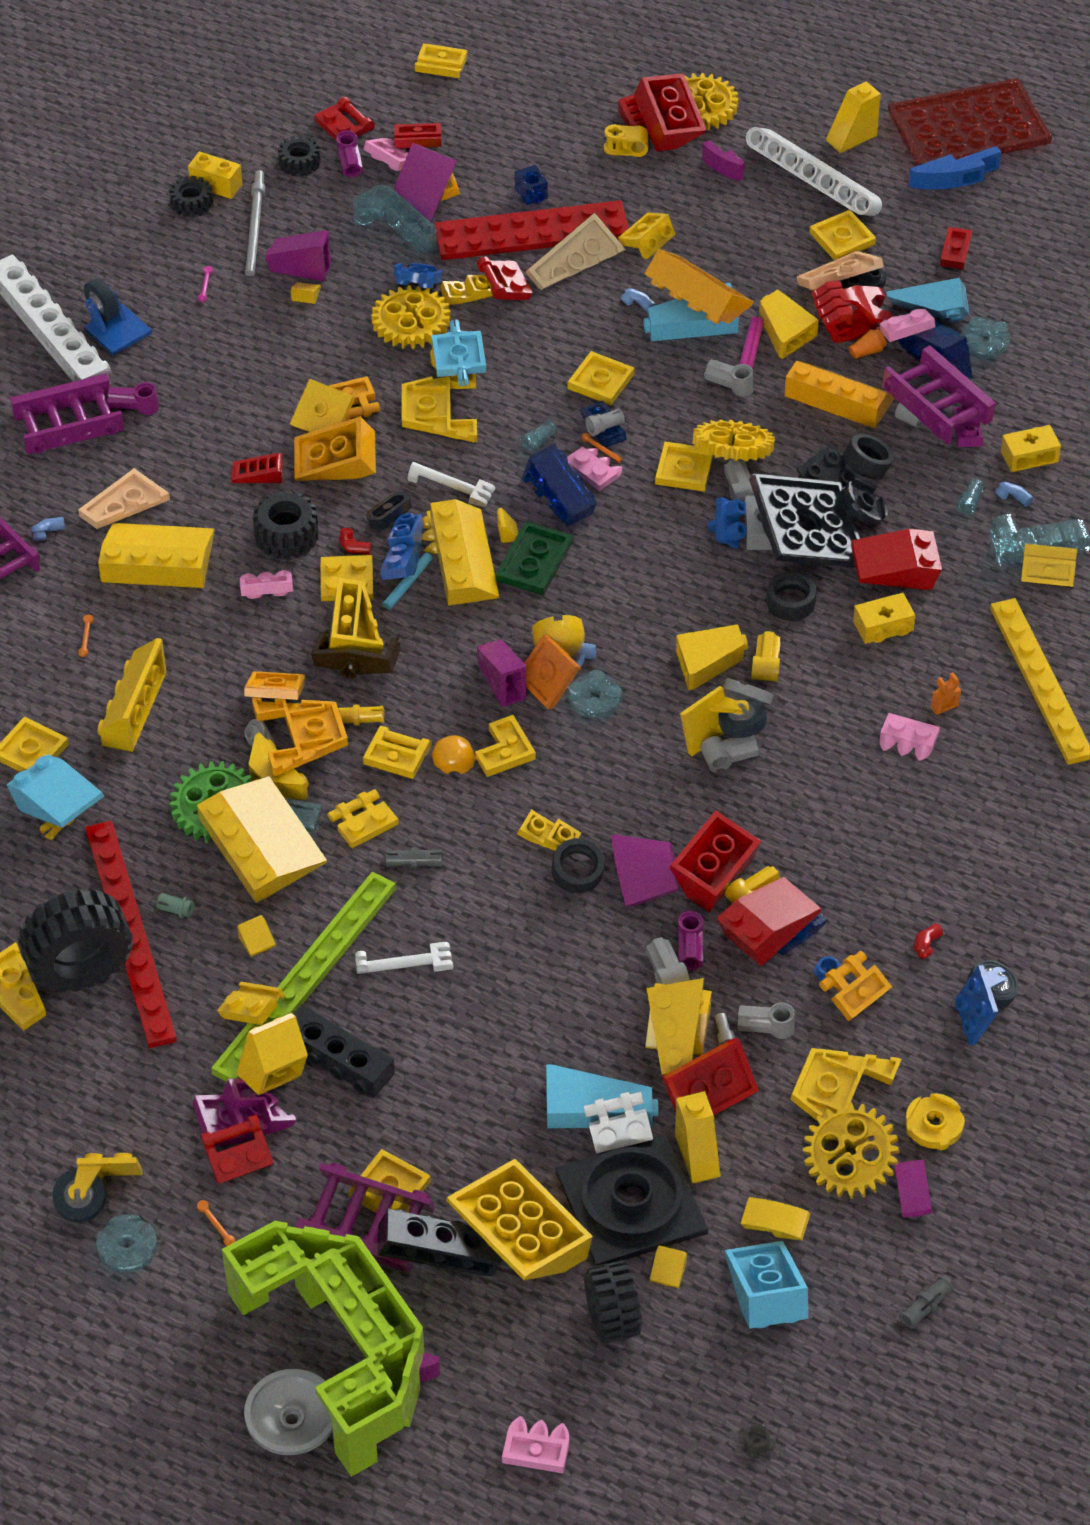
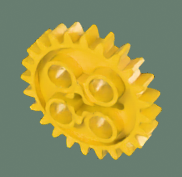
M692 73V78L685 76L703 123L708 131L712 125L718 129L719 123L727 125V119L733 120V115L737 114L739 98L738 92H734L735 87L729 86V81L722 82V77L713 79V74L709 75L708 78L705 77L704 73H701L700 77H696L694 73Z
M410 285L404 291L401 287H398L397 293L389 290V296L382 294L381 301L376 300V307L372 308L371 314L373 330L377 331L378 337L384 336L385 343L392 340V346L401 343L402 349L407 344H410L412 349H415L416 344H420L422 348L425 347V342L432 344V335L447 333V327H450L449 322L451 320L449 304L445 303L444 297L438 298L437 291L430 294V288L421 291V287L418 286L415 290H412Z
M711 420L710 424L703 422L702 425H697V428H694L692 444H695L694 447L699 448L700 452H706V455L713 454L715 458L724 457L725 460L733 458L735 461L739 459L748 461V459L757 460L758 457L764 459L765 455L770 456L774 450L775 437L772 436L773 433L768 432V429H761V426H752V423L743 424L742 421L735 423L733 420H729V422L723 420L715 422Z
M849 1102L848 1110L845 1111L840 1104H837V1113L835 1114L827 1108L828 1118L824 1119L817 1116L819 1126H809L810 1131L814 1135L804 1137L805 1142L811 1145L803 1148L804 1154L811 1156L804 1160L805 1165L814 1166L809 1170L810 1176L819 1175L816 1183L818 1186L827 1183L826 1192L828 1193L837 1188L838 1197H841L844 1191H848L850 1199H853L855 1191H859L861 1196L865 1197V1189L868 1187L876 1193L875 1183L879 1182L885 1186L884 1174L888 1176L894 1175L889 1165H898V1160L892 1156L900 1153L899 1147L892 1145L898 1141L897 1135H889L894 1130L892 1124L883 1126L886 1122L885 1115L876 1119V1109L873 1108L869 1113H866L864 1104L860 1105L858 1111L854 1110L852 1102ZM860 1125L864 1128V1132L860 1136H852L849 1134L850 1129L853 1126ZM874 1137L873 1141L866 1142L868 1138ZM829 1140H835L839 1143L838 1147L833 1151L824 1149L825 1143ZM851 1146L856 1150V1154L851 1155L847 1152L846 1148ZM869 1150H875L879 1152V1156L874 1161H867L864 1159L865 1153ZM837 1159L833 1164H828L829 1160ZM843 1165H851L853 1171L848 1176H842L838 1173L839 1168Z

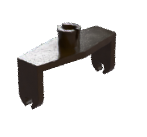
M319 632L311 652L314 666L340 670V674L347 679L351 673L350 678L353 679L357 674L393 673L401 644L398 642L399 637H392L385 655L350 648L326 649L328 646V637H325L327 632Z

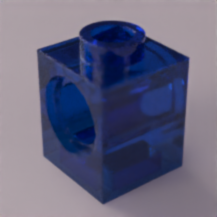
M536 165L514 172L515 189L526 205L548 199V182Z

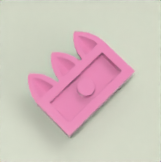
M387 138L366 141L363 149L370 153L372 158L387 163L388 167L395 171L402 170L409 153L405 152L406 148H395V145H393L394 140Z
M916 309L909 314L891 317L880 323V331L889 342L935 328V320L926 309Z
M582 446L564 459L565 466L599 491L615 481L622 473L621 466L609 467V457L597 458V448L585 449Z
M281 570L276 575L270 572H263L258 577L246 573L240 577L241 596L254 599L261 597L262 594H273L274 596L287 595L288 592H293L292 574L286 570Z
M888 713L880 733V746L885 751L897 742V748L901 756L909 753L915 747V755L921 761L932 752L940 727Z
M523 1417L516 1418L508 1428L502 1454V1463L564 1473L569 1449V1432L567 1427L561 1423L552 1431L549 1437L547 1426L543 1420L535 1423L530 1432L527 1433V1425Z

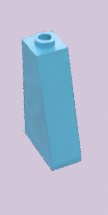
M725 283L732 288L731 283ZM675 299L649 307L648 318L643 320L644 331L650 334L651 341L738 333L739 316L729 324L722 321L716 324L706 318V312L701 310L699 313L687 306L688 301L682 299V301Z
M546 1065L547 1128H589V1123L598 1121L599 1116L586 1117L584 1106L594 1104L595 1100L602 1098L604 1101L621 1097L620 1094L626 1092L630 1094L642 1093L644 1103L634 1105L633 1108L634 1111L646 1109L650 1127H652L653 1116H658V1099H652V1087L561 1066ZM622 1108L607 1113L610 1118L625 1114V1111Z

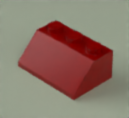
M684 73L641 78L634 97L656 151L678 149L706 132L705 125Z
M715 811L669 868L686 897L710 913L725 895L728 886L739 878L755 858L761 840L718 811Z

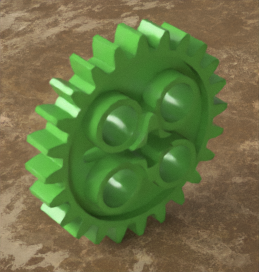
M210 761L209 768L206 769L202 764H199L198 772L190 768V777L181 775L182 784L175 783V792L170 794L172 799L170 808L173 820L177 822L178 829L184 828L186 836L193 832L194 840L196 841L201 836H204L205 843H208L211 838L199 820L197 805L220 791L252 782L250 775L245 776L243 768L236 772L235 764H231L227 769L225 768L224 761H221L219 767H214V763Z

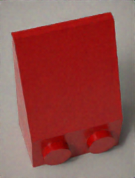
M905 529L852 540L851 542L859 583L928 590L933 589L942 571L933 531Z
M782 877L737 899L717 917L723 933L762 967L820 914L822 910L785 877Z

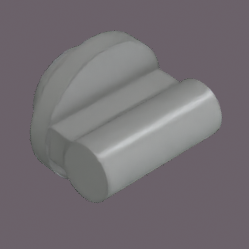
M253 719L246 726L245 737L249 745L253 746L255 734L259 732L267 740L270 739L274 743L264 721Z

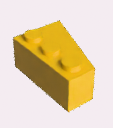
M338 578L329 649L350 648L382 654L384 644L382 638L379 637L377 621L374 619L371 611L372 605L364 581Z
M704 978L647 988L662 1075L668 1074L693 1060Z

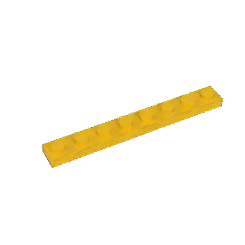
M1016 598L991 603L990 610L1067 765L1090 760V745Z

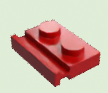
M441 123L394 124L395 148H411L413 143L422 147H442Z

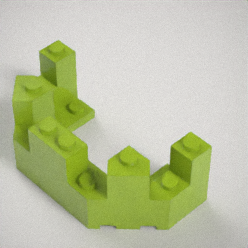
M273 1221L223 1248L222 1255L228 1294L242 1315L269 1302L268 1292L294 1278L295 1287L310 1309L325 1301L331 1306L366 1359L316 1386L315 1394L331 1416L335 1454L349 1475L352 1477L377 1463L376 1444L402 1430L404 1426L410 1427L420 1392L419 1370L424 1355V1339L422 1325L360 1237L346 1234V1237L332 1235L327 1230L304 1226V1229L290 1227L285 1222Z

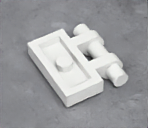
M626 1092L620 1094L621 1097L606 1101L602 1098L595 1100L594 1104L584 1106L586 1117L599 1116L598 1121L589 1123L596 1154L653 1140L646 1109L634 1111L633 1108L634 1105L644 1103L641 1092L634 1094ZM624 1108L625 1114L608 1117L607 1112Z

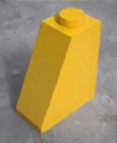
M867 81L847 91L826 138V141L839 153L877 136L881 94Z
M778 289L760 300L759 317L763 318V326L781 359H784L817 337L819 320Z
M738 624L676 635V653L688 690L699 687L743 661L744 650L748 649L746 635H741Z
M705 1091L676 1098L675 1138L692 1184L720 1177L714 1115Z

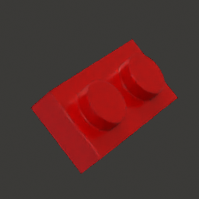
M948 227L940 266L964 270L972 230Z

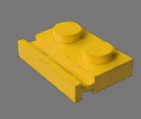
M423 43L417 62H415V72L460 78V72H462L467 60V50Z
M1025 543L1021 581L1073 587L1077 549Z
M240 982V989L228 995L217 1011L224 1019L262 1025L278 1006V999H284L285 995L281 988Z

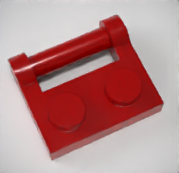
M342 97L337 104L314 115L315 121L335 140L338 133L342 131H352L359 137L375 127V123L370 118L364 117L347 97ZM346 111L360 125L355 126L342 112Z
M482 257L477 261V267L480 272L484 273L491 286V294L495 299L527 300L531 298L533 292L516 261H490L488 257Z
M256 1114L247 1117V1121L211 1134L209 1131L200 1134L218 1185L274 1164ZM252 1132L254 1140L218 1153L216 1152L215 1144Z

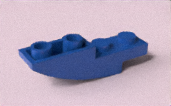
M995 146L957 160L952 155H948L910 168L908 185L911 188L948 189L984 181L985 173L1000 167L1001 151Z
M406 513L396 519L388 537L390 549L380 570L382 580L415 575L422 544V514Z

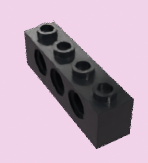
M303 1004L294 1012L293 1015L296 1017L308 1054L307 1060L312 1065H321L329 1070L330 1074L337 1080L344 1079L351 1083L357 1092L361 1094L367 1093L372 1097H375L394 1076L395 1067L392 1057Z
M388 1209L378 1224L377 1255L481 1276H492L502 1263V1258L470 1225L462 1224L459 1221H446L436 1219L430 1215L421 1216L406 1213L400 1209Z

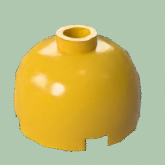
M562 615L563 620L554 621L553 617H548L533 625L532 639L535 646L543 634L549 635L572 658L580 651L584 644L585 631L582 619L576 616Z

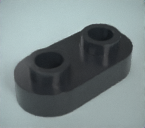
M880 268L843 279L842 288L847 289L855 285L883 288L886 284L887 275L884 270Z
M406 492L393 493L366 513L369 526L378 530L385 529L399 516L406 514L412 506L409 494Z

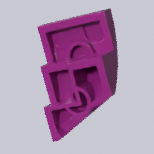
M413 143L392 195L399 202L403 203L411 214L414 213L423 222L424 227L429 228L457 161Z
M622 835L611 836L618 878L627 907L636 906L680 891L679 883L669 868L676 859L670 842Z
M241 1078L228 1079L222 1095H196L192 1103L202 1133L209 1131L211 1134L247 1121V1117L255 1114L259 1119L263 1135L287 1129L295 1125L296 1122L293 1114L288 1116L278 1106L279 1101L272 1094L265 1092L258 1095ZM223 1101L225 1108L221 1107L217 1103ZM248 1132L214 1146L240 1143L253 1139L252 1132Z

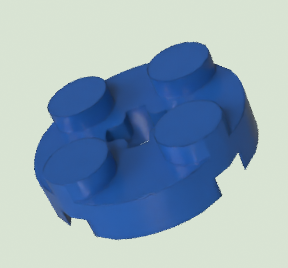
M403 263L394 265L393 276L396 277L395 282L398 284L408 285L410 282L419 283V287L433 288V284L441 282L442 270L439 269L436 272L435 266L419 263H410L409 268H403Z

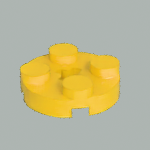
M937 1093L930 1094V1097L921 1099L920 1096L913 1100L907 1109L905 1119L906 1133L909 1137L923 1147L937 1150H945L957 1142L963 1133L965 1122L958 1103L946 1095ZM937 1117L940 1119V1125H932L928 1119L933 1120Z

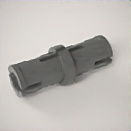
M411 847V850H386V866L411 867V869L424 866L442 867V849L417 850V847Z
M944 1276L939 1277L926 1291H921L916 1295V1300L899 1315L900 1320L910 1329H914L928 1313L933 1314L938 1309L937 1305L949 1293L954 1291L952 1283Z

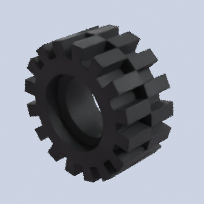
M299 135L298 139H295V136H291L290 141L286 138L284 143L281 142L278 147L280 169L282 171L285 170L286 174L291 172L292 176H296V173L304 176L305 172L309 175L311 170L315 172L321 162L319 144H316L314 139L310 140L308 136L303 139V135ZM299 154H301V155H306V156H303V157H293L294 155H299Z
M185 176L183 181L179 178L176 180V183H172V188L169 189L172 210H176V214L180 215L182 213L183 217H187L190 214L192 218L195 217V214L198 213L201 216L203 215L202 211L207 213L209 208H212V187L207 180L203 181L202 177L196 180V176H191V179H188ZM189 195H197L195 198H185Z

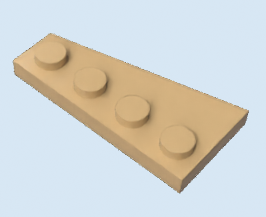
M594 213L525 273L540 290H543L626 249Z

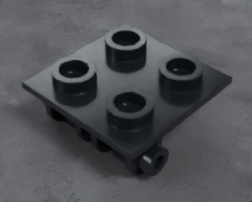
M832 443L796 469L800 474L798 478L841 482L842 488L850 481L852 482L854 479L860 478L857 473L848 467L843 456Z

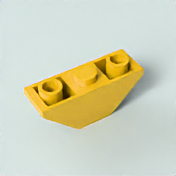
M260 732L255 734L249 760V773L252 781L269 776L285 799H307L309 783L305 775L292 769L278 776H273L268 760V752L276 751L277 748L270 739L267 740Z

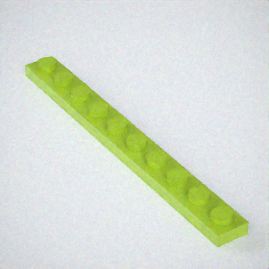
M373 871L277 987L281 988L285 997L284 999H278V1006L262 1025L290 1013L294 1014L304 1004L396 890L394 882ZM248 1023L212 1066V1074L226 1082L228 1079L240 1078L236 1073L246 1043V1036L251 1029L262 1025Z

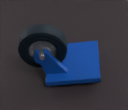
M95 278L84 285L85 304L91 318V322L84 326V330L112 356L152 334V329L124 304H120L116 292L112 291L111 287L103 280Z
M994 960L978 962L970 971L966 984L955 998V1006L959 1011L963 1032L967 1036L969 1045L977 1043L997 1015V1008L1008 1006L1018 993L1019 984L1016 976L1007 966Z

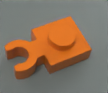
M953 672L950 673L948 681L944 682L941 677L937 680L936 684L939 688L933 692L931 709L936 715L959 706L961 696L960 681Z

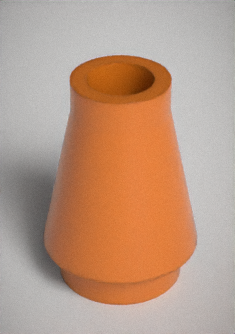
M871 329L857 342L849 346L848 349L849 353L856 360L860 357L883 351L887 343L879 329L874 331Z

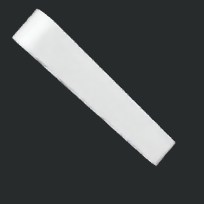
M752 127L747 132L746 142L752 149L853 212L860 215L875 216L881 211L882 202L877 195L774 131ZM813 168H815L814 175H812ZM832 178L833 183L830 187V179ZM850 189L851 194H850V196H849V198H848L847 193H848V190ZM868 200L869 205H868V208L866 209L865 204H866V201Z

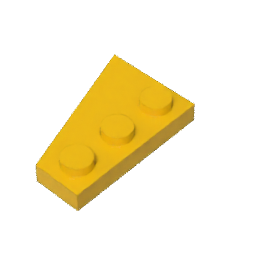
M15 942L0 952V1008L24 1031L46 1016V1011L35 984L29 975L25 961L22 959L18 945Z

